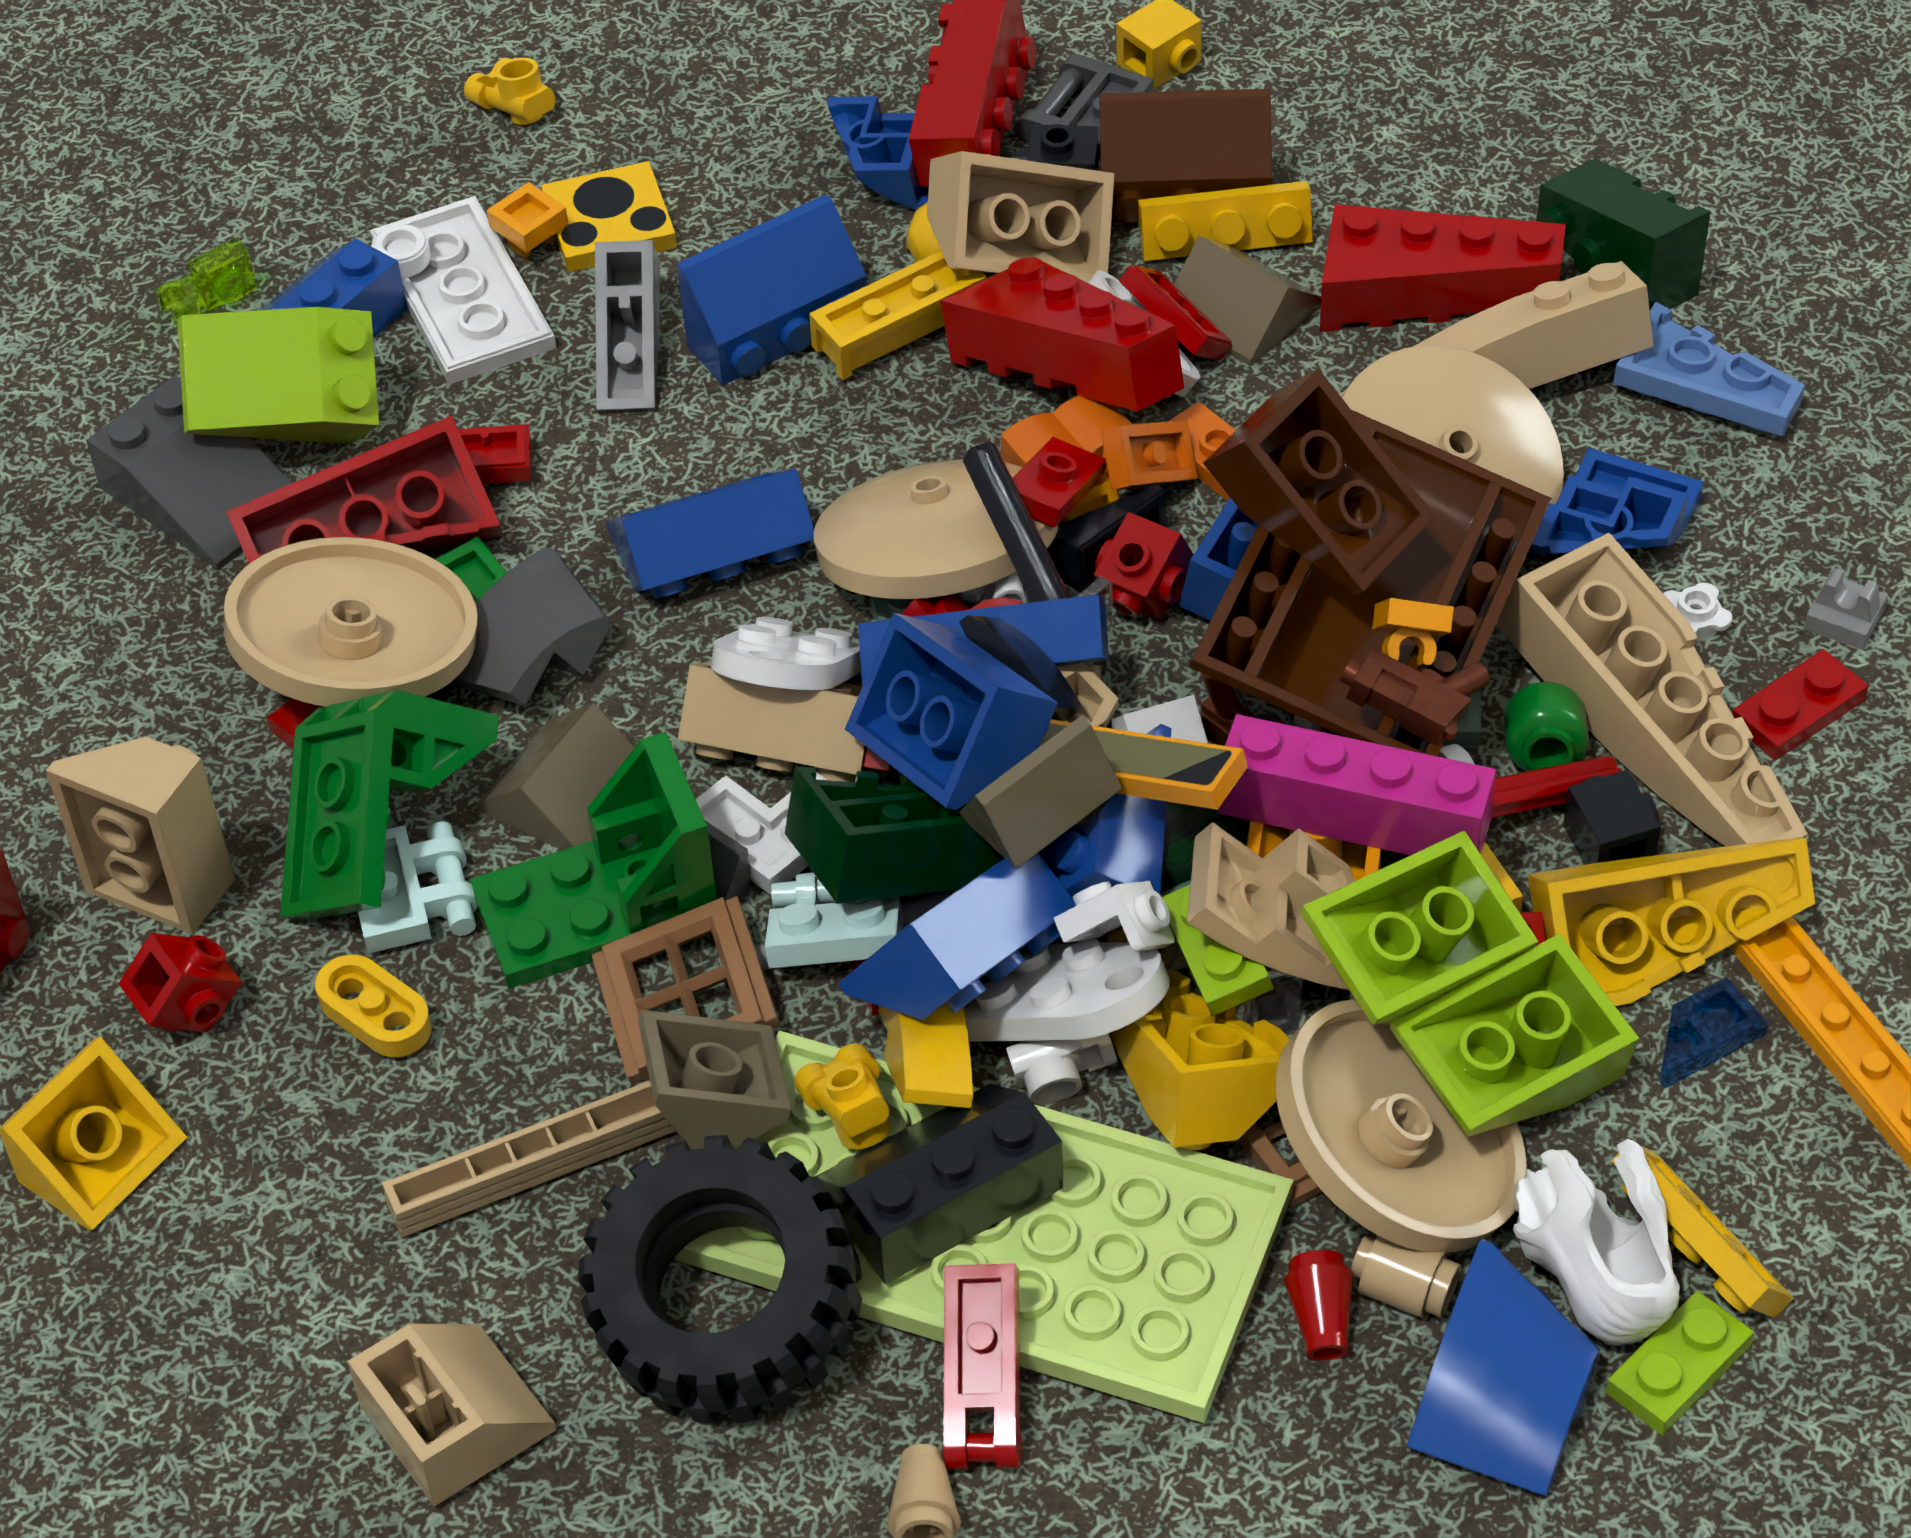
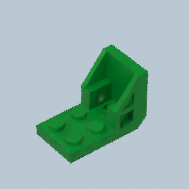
M394 690L327 707H320L295 728L280 917L307 921L381 908V895L386 877L384 870L386 828L390 820L389 788L411 793L432 789L497 741L499 715Z
M666 732L641 739L587 807L592 841L469 879L477 901L478 912L508 989L593 963L591 955L602 951L601 946L717 900L707 824Z

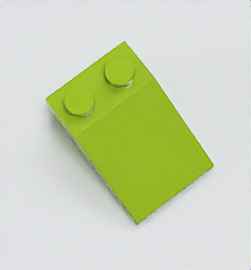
M304 307L181 315L177 318L184 434L351 444L379 426L371 311Z
M1465 830L1303 905L1299 911L1372 1025L1401 1018L1533 948L1539 942Z
M1560 933L1391 1022L1390 1026L1392 1033L1468 1137L1569 1107L1624 1077L1640 1039Z

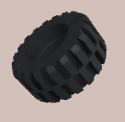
M727 1135L706 1136L704 1138V1148L691 1150L686 1140L666 1146L667 1159L652 1166L648 1158L645 1157L629 1169L635 1179L624 1190L618 1185L613 1184L601 1200L608 1212L604 1220L590 1219L583 1240L591 1250L592 1255H584L580 1258L578 1266V1281L587 1292L580 1300L586 1321L595 1332L596 1341L624 1380L639 1395L647 1394L655 1406L675 1416L679 1414L681 1409H685L694 1422L709 1424L717 1423L719 1412H729L736 1424L757 1420L758 1413L756 1407L768 1402L773 1404L778 1413L797 1403L791 1391L804 1381L812 1389H815L829 1375L822 1363L829 1353L835 1357H842L852 1339L845 1325L847 1321H854L859 1318L862 1301L856 1288V1283L862 1279L859 1257L852 1244L853 1238L830 1192L819 1177H810L803 1162L787 1151L779 1153L777 1157H774L767 1142L749 1137L743 1140L741 1149H736ZM727 1227L756 1229L773 1236L777 1240L785 1257L782 1278L771 1300L752 1319L736 1328L709 1334L692 1333L675 1328L665 1319L659 1306L662 1281L671 1262L690 1242L708 1232Z

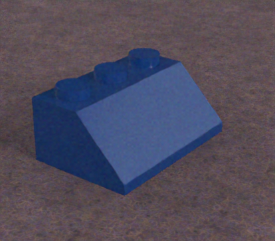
M827 194L677 263L687 347L722 386L742 376L752 375L761 367L792 352H800L806 349L811 344L809 313L867 286L866 273L837 209Z
M355 238L319 260L260 310L325 307L371 311L374 338L405 312L407 305L398 261Z
M796 468L772 471L605 521L607 530L634 590L644 591L650 589L653 599L687 590L688 585L685 578L704 572L709 573L711 581L721 580L746 572L743 561L766 554L768 564L803 555L800 544L814 540V528Z
M894 612L845 730L945 808L957 810L1039 748L1042 738L1049 728L1050 720L1058 702L955 629Z
M1039 853L1035 854L1017 869L1006 859H1003L911 922L842 979L838 986L845 995L924 1020L945 1004L955 1014L986 990L979 980L986 975L990 982L995 985L1026 961L1019 952L1022 948L1025 947L1033 957L1058 939L1061 935L1053 918L1076 905L1073 898Z

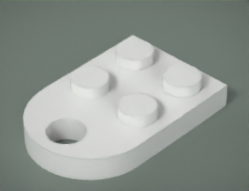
M757 617L756 624L739 625L737 631L714 641L711 669L725 677L756 685L794 690H825L834 688L861 673L860 645L852 642L853 634L847 631L817 628L815 635L792 631L793 622L773 617Z
M1089 939L1070 944H1050L1033 957L1024 947L1019 952L1026 961L995 985L990 981L983 984L986 990L972 1000L964 1009L969 1042L1081 1040L1105 1035L1135 1022L1157 1006L1169 989L1170 978L1157 949L1135 952L1132 950L1129 942H1099L1097 939Z

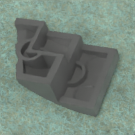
M545 547L508 571L476 602L478 617L476 645L473 656L462 673L448 685L525 706L546 666L584 676L612 622L600 606L590 598V593L568 569L563 557L554 549Z

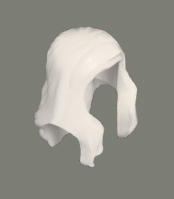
M1627 1139L1617 1145L1620 1155L1614 1158L1615 1165L1625 1183L1630 1201L1642 1217V1222L1640 1223L1625 1217H1618L1607 1204L1606 1194L1596 1189L1593 1181L1582 1171L1578 1160L1567 1150H1547L1541 1154L1542 1162L1547 1167L1538 1170L1536 1173L1527 1169L1524 1178L1518 1181L1514 1190L1513 1209L1518 1211L1519 1215L1517 1224H1514L1513 1231L1519 1239L1523 1253L1527 1258L1558 1278L1579 1327L1607 1345L1622 1346L1640 1342L1643 1338L1649 1337L1653 1332L1662 1327L1672 1317L1674 1310L1678 1306L1680 1285L1672 1269V1255L1668 1243L1666 1202L1646 1161L1644 1150L1637 1142Z

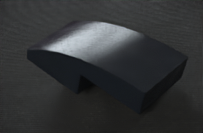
M968 615L959 621L966 637L1058 702L1052 715V720L1066 721L1083 710L1073 689L1056 665L1030 638L1017 628L998 617Z

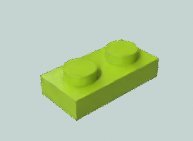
M1190 885L1162 897L1170 913L1169 925L1211 1016H1215L1274 989L1263 964L1253 961L1216 942L1187 923Z
M1697 1290L1607 1380L1605 1393L1663 1436L1752 1345L1754 1331Z

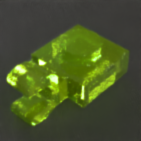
M235 237L187 261L190 275L176 281L167 282L158 287L155 292L159 308L162 311L171 309L173 321L177 327V318L181 315L200 314L201 307L210 313L228 303L236 302L244 295L257 289L249 250Z

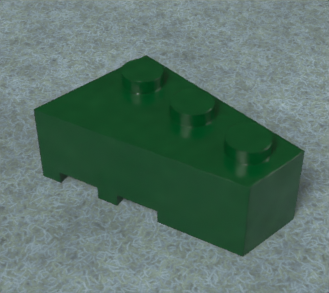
M1592 159L1541 184L1536 221L1566 224L1563 250L1574 259L1581 272L1587 273L1592 267L1599 264L1622 261L1647 285L1650 310L1655 302L1672 309L1699 295L1711 211L1700 206L1691 210L1685 209L1675 204L1674 194L1665 190L1656 194L1648 192L1641 188L1639 178L1597 159Z
M795 766L784 834L836 904H863L872 899L897 896L922 897L931 892L961 889L1005 859L967 824L959 812L967 804L957 810L948 809L917 785L913 787L877 784V772L857 771L855 782L816 779V768Z

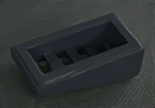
M1153 484L1058 526L1056 536L1047 550L1065 587L1082 596H1086L1100 586L1094 577L1098 553L1107 540L1114 538L1128 512L1168 528L1162 487Z

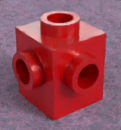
M1128 512L1114 538L1107 540L1101 547L1096 559L1094 577L1107 595L1106 603L1115 610L1133 618H1137L1140 612L1161 620L1169 605L1175 604L1181 598L1189 563L1194 554L1181 533Z
M150 933L118 984L149 1027L161 1028L170 1032L178 1030L208 1032L212 1030L216 1022L222 1017L227 1005L243 982L226 961L225 951L213 940L200 935L183 937Z

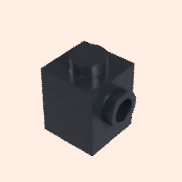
M1032 124L1029 147H1019L1018 159L1099 171V127Z
M1629 770L1604 777H1590L1579 784L1568 787L1563 827L1584 865L1655 856L1657 854L1661 829L1658 811L1651 795L1648 792L1641 793Z

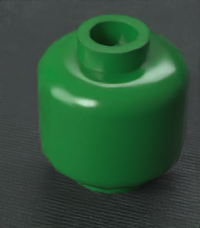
M1549 681L1538 682L1518 690L1508 701L1503 716L1507 753L1517 767L1524 771H1531L1581 761L1584 758L1589 744L1585 705L1575 691L1559 683Z

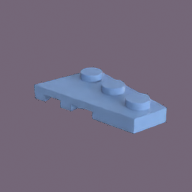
M1655 302L1650 310L1654 347L1620 358L1616 365L1613 384L1634 390L1644 396L1657 397L1689 407L1702 414H1711L1747 425L1756 431L1769 432L1783 437L1801 405L1805 385L1749 353L1732 355L1714 344L1715 334L1699 325L1692 328L1691 331L1671 320L1672 310Z

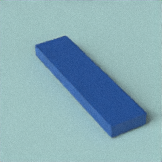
M1099 594L913 617L953 628L965 637L966 635L959 621L966 616L998 617L1030 638L1056 666L1109 660L1105 597ZM891 619L858 623L862 685L866 680Z

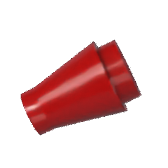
M1313 1250L1298 1254L1290 1259L1288 1263L1289 1273L1284 1277L1283 1282L1305 1342L1306 1356L1312 1361L1344 1358L1349 1354L1348 1328L1354 1273L1350 1268L1346 1267L1345 1257L1339 1252Z

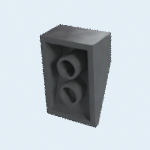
M177 375L171 377L86 440L98 484L103 491L218 571L243 552L226 511L292 484L250 438L184 434L181 378Z

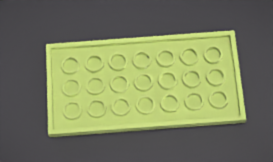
M779 1030L775 1042L792 1110L787 1121L755 1139L767 1142L774 1157H777L779 1153L787 1151L802 1161L809 1176L813 1177L868 1148L853 1150L844 1147L839 1140L831 1118L823 1109L813 1110L809 1108L794 1085L795 1076L803 1066L809 1063L828 1064L834 1060L841 1048ZM874 1058L880 1070L876 1082L888 1105L889 1116L892 1121V1129L886 1138L947 1107L903 1102L886 1062ZM973 1087V1092L979 1090V1088ZM1035 1105L1062 1140V1189L887 1284L882 1282L852 1240L860 1260L862 1279L856 1283V1288L862 1298L859 1317L944 1343V1266L1015 1263L1019 1268L1020 1367L1205 1423L1288 1209L1293 1192V1179L1180 1147L1174 1148L1169 1143ZM727 1227L708 1232L690 1242L675 1257L676 1261L776 1291L779 1286L785 1264L783 1250L773 1236L747 1227Z

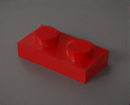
M1822 649L1732 710V715L1734 718L1742 717L1754 737L1752 742L1776 761L1864 702L1869 685L1826 650Z

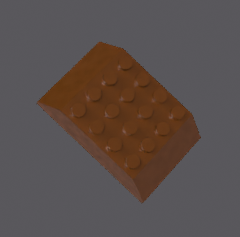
M1353 411L1435 517L1366 590L1357 595L1259 525L1191 659L1189 667L1343 737L1438 757L1445 741L1444 738L1437 745H1434L1398 726L1400 721L1366 703L1364 707H1361L1346 699L1350 686L1340 682V678L1351 658L1364 663L1372 648L1382 652V644L1391 632L1372 630L1375 604L1389 598L1454 607L1451 633L1434 639L1437 652L1433 663L1427 667L1417 666L1418 647L1410 639H1404L1400 644L1399 662L1419 672H1422L1423 669H1431L1444 678L1475 662L1479 663L1552 498Z

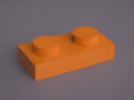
M1187 420L1119 425L1100 430L1104 448L1102 457L1106 458L1105 470L1109 475L1112 490L1148 487L1153 484L1158 486L1177 484L1198 479Z

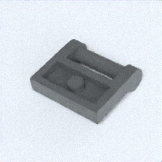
M1072 54L1059 68L1060 77L1034 109L1026 110L1015 123V131L1022 141L1030 143L1032 124L1098 126L1100 161L1099 94L1154 92V79L1080 54ZM1076 90H1083L1062 118L1056 117Z

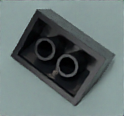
M989 1084L973 1092L971 1108L947 1106L816 1176L819 1177L830 1192L854 1243L882 1282L887 1284L1062 1189V1140L1025 1092Z

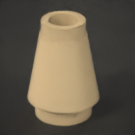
M930 1444L912 1445L901 1454V1464L887 1520V1529L893 1538H954L960 1529L961 1522L944 1463V1454L939 1448Z

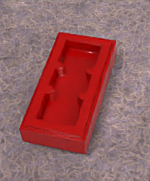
M1130 265L1119 279V282L1150 313L1176 325L1178 340L1193 355L1219 361L1233 346L1230 343L1231 340L1162 272L1138 265Z
M529 424L458 429L482 484L531 481V434Z
M1052 437L1012 479L1031 518L1053 528L1067 516L1103 477L1106 458Z

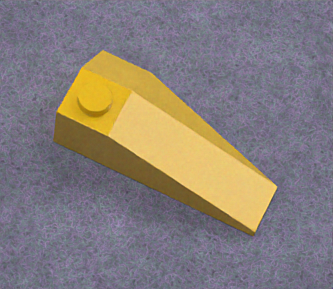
M1805 837L1592 863L1528 875L1533 912H1542L1546 940L1560 933L1615 1006L1635 1002L1651 993L1650 989L1681 972L1688 973L1705 964V959L1740 940L1747 941L1815 904L1807 839Z
M1165 965L1170 978V985L1164 998L1140 1019L1121 1029L1110 1032V1039L1148 1118L1174 1148L1202 1150L1210 1147L1212 1143L1238 1140L1277 1101L1275 1085L1277 1066L1280 1055L1290 1038L1279 1027L1264 1019L1254 1022L1253 1026L1235 1016L1236 1006L1211 1016L1203 997L1190 991L1191 979Z

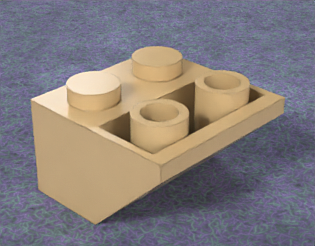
M409 1323L347 1361L360 1407L433 1507L556 1431L555 1422L480 1324Z

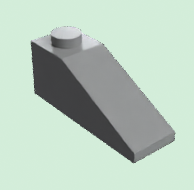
M653 240L595 242L597 412L656 410L660 332V262Z

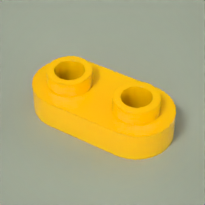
M343 955L326 963L318 972L315 980V989L323 1013L378 1054L387 1057L407 1056L418 1051L428 1041L431 1035L432 1024L424 998L371 959L361 955ZM349 993H360L357 998L350 1000L343 999V997ZM396 1026H407L400 1030L390 1031Z

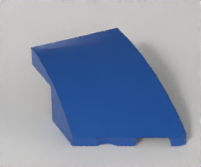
M878 96L828 97L827 105L857 180L886 198L913 210H917L928 202L929 186L918 185L909 144V135L915 113H882Z
M1588 448L1576 475H1569L1556 504H1549L1531 544L1530 554L1571 552L1607 533H1610L1623 549L1672 545L1682 535L1702 497L1704 481Z
M1481 1239L1476 1248L1438 1349L1406 1447L1546 1496L1552 1487L1571 1423L1580 1415L1600 1348L1576 1324H1572L1538 1286L1533 1285L1491 1241Z

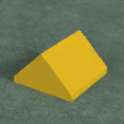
M100 1036L95 1037L0 1127V1136L18 1182L89 1231L93 1230L187 1138Z

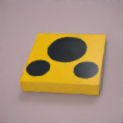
M649 161L541 185V190L565 206L567 210L569 225L555 233V237L568 273L595 267V242L653 240L657 253L677 248L676 233Z

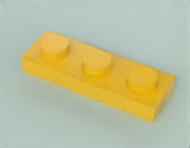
M1307 181L1138 200L1140 244L1144 261L1189 256L1198 236L1235 247L1238 250L1313 242L1311 189Z
M1642 1147L1646 1161L1666 1202L1667 1221L1673 1226L1668 1233L1669 1240L1692 1262L1699 1264L1703 1259L1720 1276L1713 1283V1286L1739 1312L1745 1314L1749 1309H1753L1772 1318L1779 1315L1794 1297L1657 1153ZM1624 1183V1184L1622 1185V1189H1623L1624 1192L1628 1195V1192H1627V1189H1626V1186H1625V1183Z

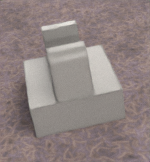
M1834 569L1831 574L1829 573L1806 615L1804 629L1863 650L1885 610L1888 594L1880 592L1878 584L1874 581L1868 580L1865 586L1844 579L1843 570Z

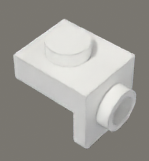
M1109 881L1093 885L1072 897L1076 905L1075 907L1053 918L1064 943L1097 939L1120 926L1123 927L1128 942L1135 952L1161 949L1174 943V936L1169 927L1170 913L1163 898L1154 891L1150 881L1117 884L1113 887Z

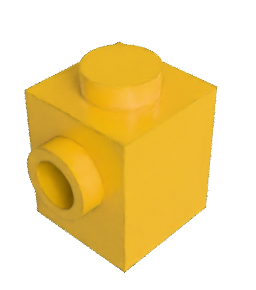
M1154 0L1116 23V64L1125 70L1153 78L1154 89L1178 74L1189 72L1201 61L1202 20L1192 11L1185 9L1174 0Z

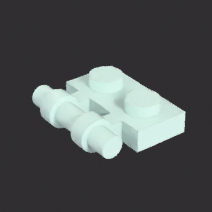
M448 822L433 823L427 829L428 840L414 844L409 843L405 825L386 829L384 855L386 877L381 895V908L358 912L368 954L432 939L428 923L429 918L442 916L448 919L450 931L458 936L470 934L476 928L473 913L477 909V901L472 884L465 881L462 870L467 860L461 840L454 837L452 826ZM427 872L437 875L439 884L420 888L417 875Z
M814 873L797 874L796 881L772 883L771 898L774 909L769 911L765 940L769 968L868 959L902 931L903 913L900 896L872 899L863 904H836Z

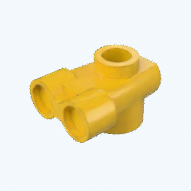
M502 58L494 65L489 74L475 73L467 79L464 86V94L468 100L485 109L496 108L509 113L512 122L518 125H528L539 121L543 114L549 112L555 106L554 92L542 83L538 63L530 58Z
M857 1043L848 1044L838 1051L832 1062L828 1064L809 1063L797 1072L794 1079L797 1092L809 1108L813 1110L823 1109L831 1118L839 1140L844 1147L853 1150L869 1148L884 1140L892 1129L888 1105L876 1082L880 1072L879 1066L863 1045Z

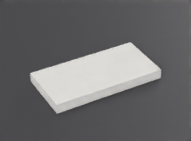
M476 196L370 230L372 241L382 230L400 224L418 227L427 235L431 253L428 266L414 276L401 279L407 308L448 385L556 349L555 335L497 233L489 227L488 218Z

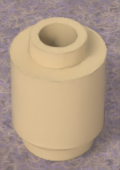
M1365 1235L1357 1249L1351 1270L1355 1277L1360 1278L1359 1294L1421 1318L1425 1316L1426 1312L1442 1318L1456 1289L1461 1272V1264L1448 1260L1446 1252H1423L1395 1244L1378 1235L1376 1239Z

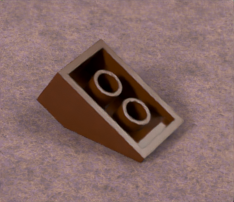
M1319 368L1278 389L1203 462L1243 514L1355 595L1364 592L1435 517Z

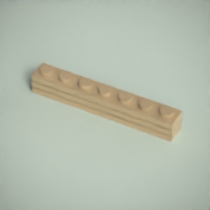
M649 1080L394 1179L391 1178L383 1181L382 1186L388 1208L401 1237H405L663 1137L676 1130L655 1106Z

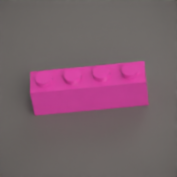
M1236 714L1225 746L1242 748L1248 768L1219 807L1218 814L1291 830L1299 828L1305 833L1407 855H1413L1465 830L1479 853H1482L1491 822L1496 769Z

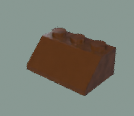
M1270 89L1099 94L1100 171L1114 173L1111 222H1139L1138 200L1272 185Z

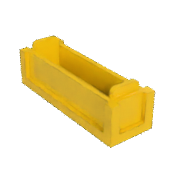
M940 250L809 313L811 346L817 353L823 351L836 365V374L843 381L852 376L853 370L943 327L944 320L940 300L987 279V276L981 272L950 269Z

